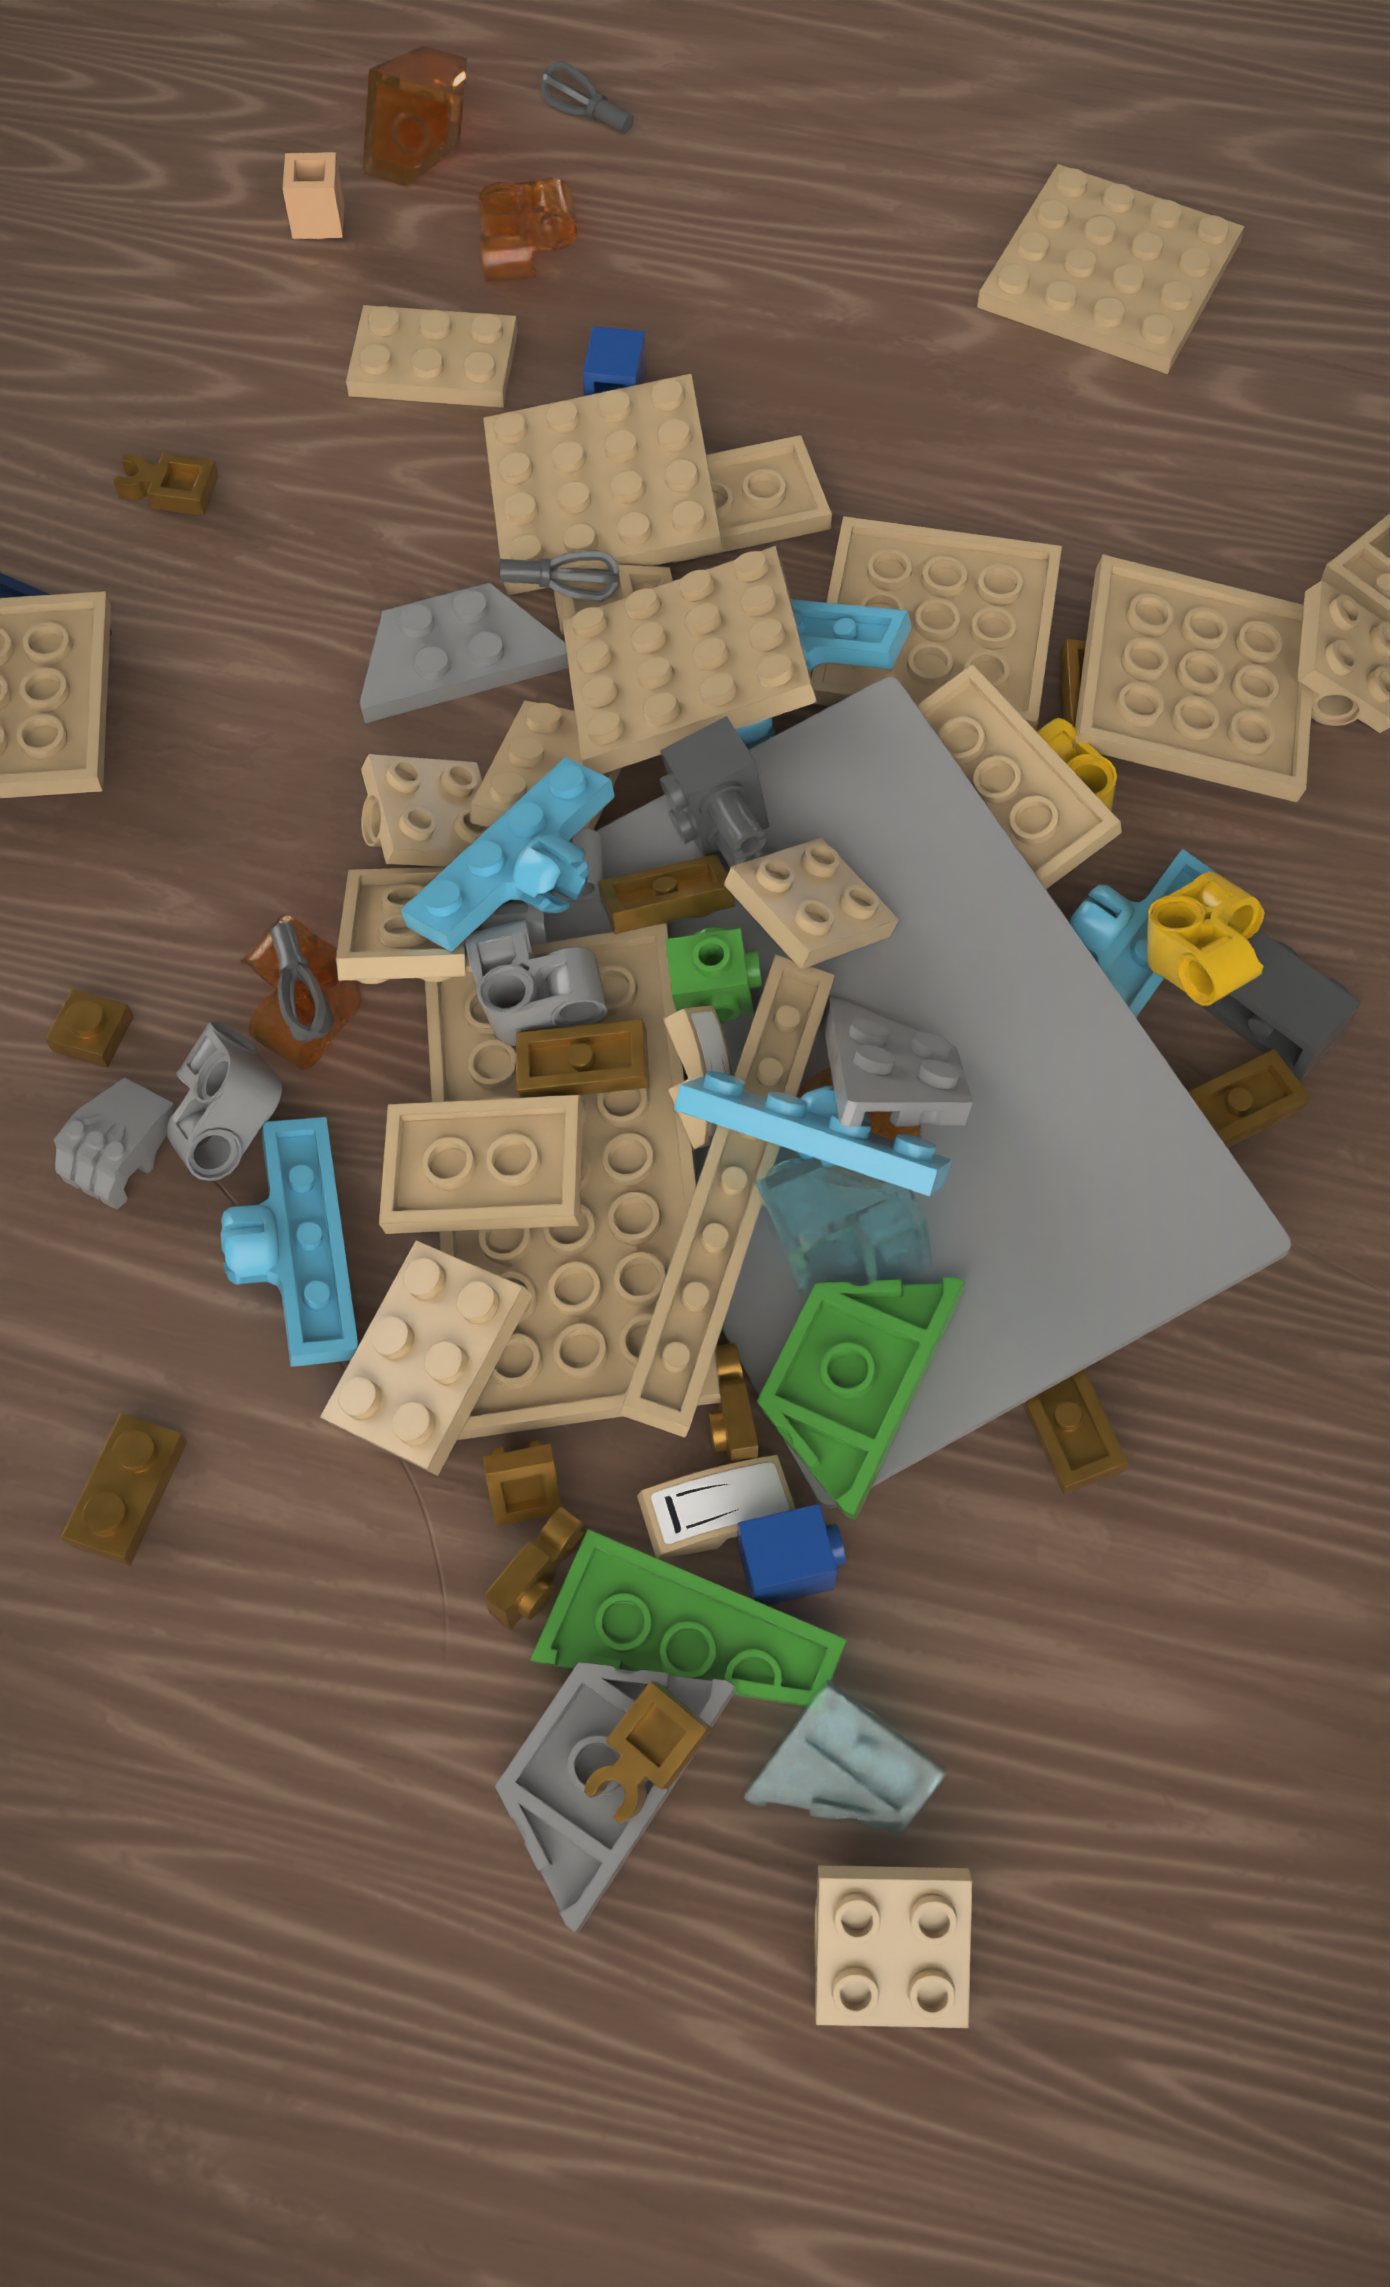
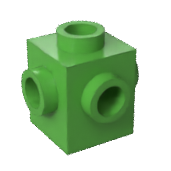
M709 927L696 932L694 935L665 939L671 993L676 1012L683 1008L713 1005L720 1023L732 1021L741 1014L754 1013L751 989L763 987L758 950H745L741 928L726 930L720 927Z

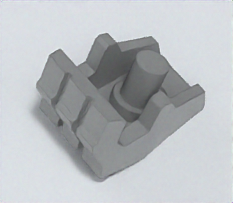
M124 1077L80 1107L54 1139L56 1145V1173L61 1176L64 1182L77 1189L81 1188L86 1194L97 1200L100 1198L103 1203L118 1210L128 1199L124 1191L128 1178L137 1169L149 1174L154 1168L155 1155L167 1135V1124L170 1117L174 1114L175 1104Z

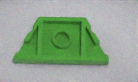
M943 1277V1283L902 1285L901 1279L874 1280L864 1286L852 1285L849 1282L815 1283L757 1400L763 1414L847 1518L854 1521L857 1520L965 1292V1281L962 1279Z

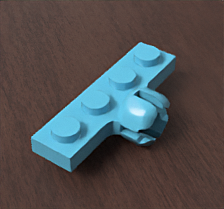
M791 599L809 672L822 663L893 669L912 628L908 610Z
M565 757L401 909L406 927L452 952L495 910L509 900H522L547 914L560 913L569 909L567 901L550 893L554 890L570 900H578L587 884L589 869L586 860L583 859L585 856L584 849L568 841L615 797L611 779Z
M1184 849L1179 852L1148 896L1141 902L1129 901L1108 885H1098L1089 892L1088 895L1090 897L1081 903L1070 920L1072 928L1135 1017H1137L1164 979V977L1154 973L1147 963V928L1150 905L1157 899L1168 896L1190 884L1201 874L1209 871L1215 872Z
M714 1071L706 1072L705 1077H699L680 1084L674 1106L675 1111L794 1150L801 1159L813 1166L825 1168L841 1166L927 1196H931L945 1186L952 1159L934 1154L936 1145L916 1136L897 1134L894 1141L871 1133L872 1124L868 1112L864 1114L861 1127L840 1125L833 1086L814 1089L804 1094L801 1098L779 1092H769L768 1097L765 1098L744 1091L745 1082L732 1075Z
M319 1117L265 1122L262 1125V1142L269 1198L258 1205L229 1207L223 1212L221 1219V1244L226 1263H223L225 1273L229 1281L236 1285L268 1282L278 1287L282 1295L290 1367L350 1361L358 1348V1339L327 1118Z

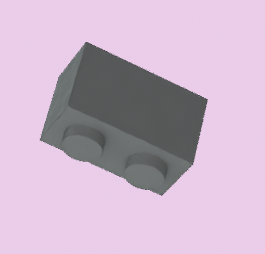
M1259 930L1248 942L1253 947L1259 962L1264 966L1262 974L1210 1006H1203L1202 1008L1264 1054L1276 1049L1293 1074L1299 1080H1302L1346 1033L1361 1002L1351 996L1341 983L1334 979L1326 978L1301 960L1291 947L1282 942H1276Z

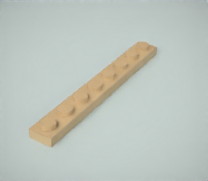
M775 954L734 1077L745 1082L744 1091L765 1098L768 1097L769 1092L797 1096L833 984L834 974L811 966L800 969L793 960ZM717 1125L619 1415L686 1437L780 1149L779 1145Z

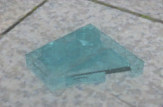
M827 1679L747 1786L744 1798L755 1805L766 1807L768 1801L811 1810V1816L837 1821L844 1818H854L862 1821L867 1827L902 1833L945 1776V1767Z

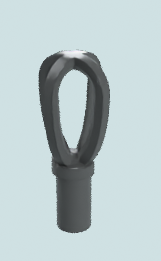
M559 61L550 65L545 73L543 72L541 76V94L547 104L572 115L589 116L594 120L599 119L623 134L630 130L633 124V115L607 101L606 96L598 93L594 84L581 71L566 62ZM558 71H565L580 82L590 97L553 76ZM550 85L588 106H574L554 98L550 93Z
M599 550L568 552L558 555L551 560L541 558L540 561L500 559L499 582L539 584V587L547 588L550 586L553 590L572 598L603 601L611 597L617 589L619 568L610 554ZM600 560L607 564L609 571L558 567L576 561ZM557 579L608 583V585L602 591H590L565 585Z
M280 923L272 928L271 935L281 973L278 981V1000L281 1014L286 1024L290 1027L291 1034L295 1040L310 1042L314 1038H322L330 1032L334 1025L333 1015L327 999L310 969L307 958L303 956L295 926L291 923ZM301 980L311 992L316 1006L315 1018L311 1026L300 1023L297 1016L295 982Z

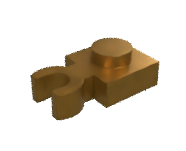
M162 453L157 465L150 464L140 455H123L121 461L126 476L130 477H114L113 482L118 497L133 501L148 496L152 509L204 516L219 476L215 460Z
M737 1343L716 1346L721 1386H719L720 1403H718L717 1411L707 1413L714 1453L726 1451L728 1464L758 1458V1442L746 1382L743 1381Z
M560 1507L545 1524L534 1543L530 1540L526 1543L484 1594L489 1614L510 1631L522 1616L528 1620L533 1619L547 1604L554 1592L555 1586L551 1583L555 1578L554 1570L573 1553L583 1540L585 1534L580 1531L583 1523L563 1507Z
M658 1681L649 1682L606 1740L612 1748L621 1754V1757L614 1765L604 1766L593 1772L586 1782L584 1793L590 1798L597 1797L605 1790L610 1781H617L624 1789L625 1799L613 1818L618 1823L633 1819L639 1814L645 1804L646 1782L648 1780L652 1781L661 1790L669 1789L713 1728Z

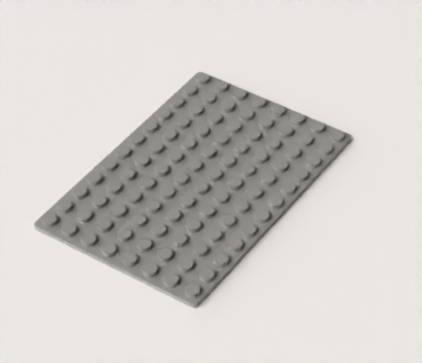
M885 677L749 749V752L756 761L770 826L763 830L766 843L761 849L765 855H769L818 838H823L899 919L889 938L812 965L811 967L835 975L829 996L842 999L917 1031L938 1035L956 1046L973 1104L965 1126H938L934 1124L894 1126L889 1121L892 1111L868 1112L872 1124L871 1133L894 1141L897 1134L916 1136L935 1144L936 1150L934 1154L952 1159L945 1186L931 1196L841 1166L831 1168L813 1166L801 1159L794 1150L780 1146L722 1326V1331L729 1344L737 1343L741 1365L760 1396L815 1283L849 1282L852 1285L864 1286L874 1280L901 1279L902 1285L943 1283V1277H957L965 1281V1292L873 1486L1284 1258L1291 1246V1239L903 685L894 677ZM665 794L596 831L602 838L604 879L704 857L694 840L684 844L679 837L669 816V811L673 808ZM720 852L716 855L728 876L731 868ZM600 895L590 900L569 902V909L566 911L545 915L547 942L614 932L601 903ZM735 897V907L714 911L710 915L701 918L688 917L666 922L670 938L694 935L696 932L709 927H720L726 930L741 928L745 950H758L763 987L751 989L754 1013L741 1014L732 1021L720 1023L729 1052L733 1076L775 954L791 959ZM822 1018L796 1096L798 1098L814 1089L833 1086ZM710 1146L694 1149L698 1180ZM785 1441L819 1503L826 1508L838 1507Z

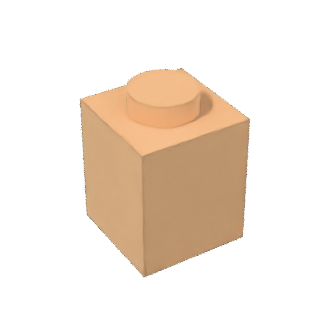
M336 152L285 153L283 194L292 239L343 238L345 201Z

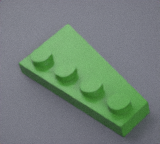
M587 1529L530 1661L568 1669H574L578 1662L613 1666L615 1669L637 1672L639 1670L669 1673L670 1676L709 1681L713 1679L726 1680L735 1686L737 1690L734 1694L735 1696L821 1709L847 1640Z

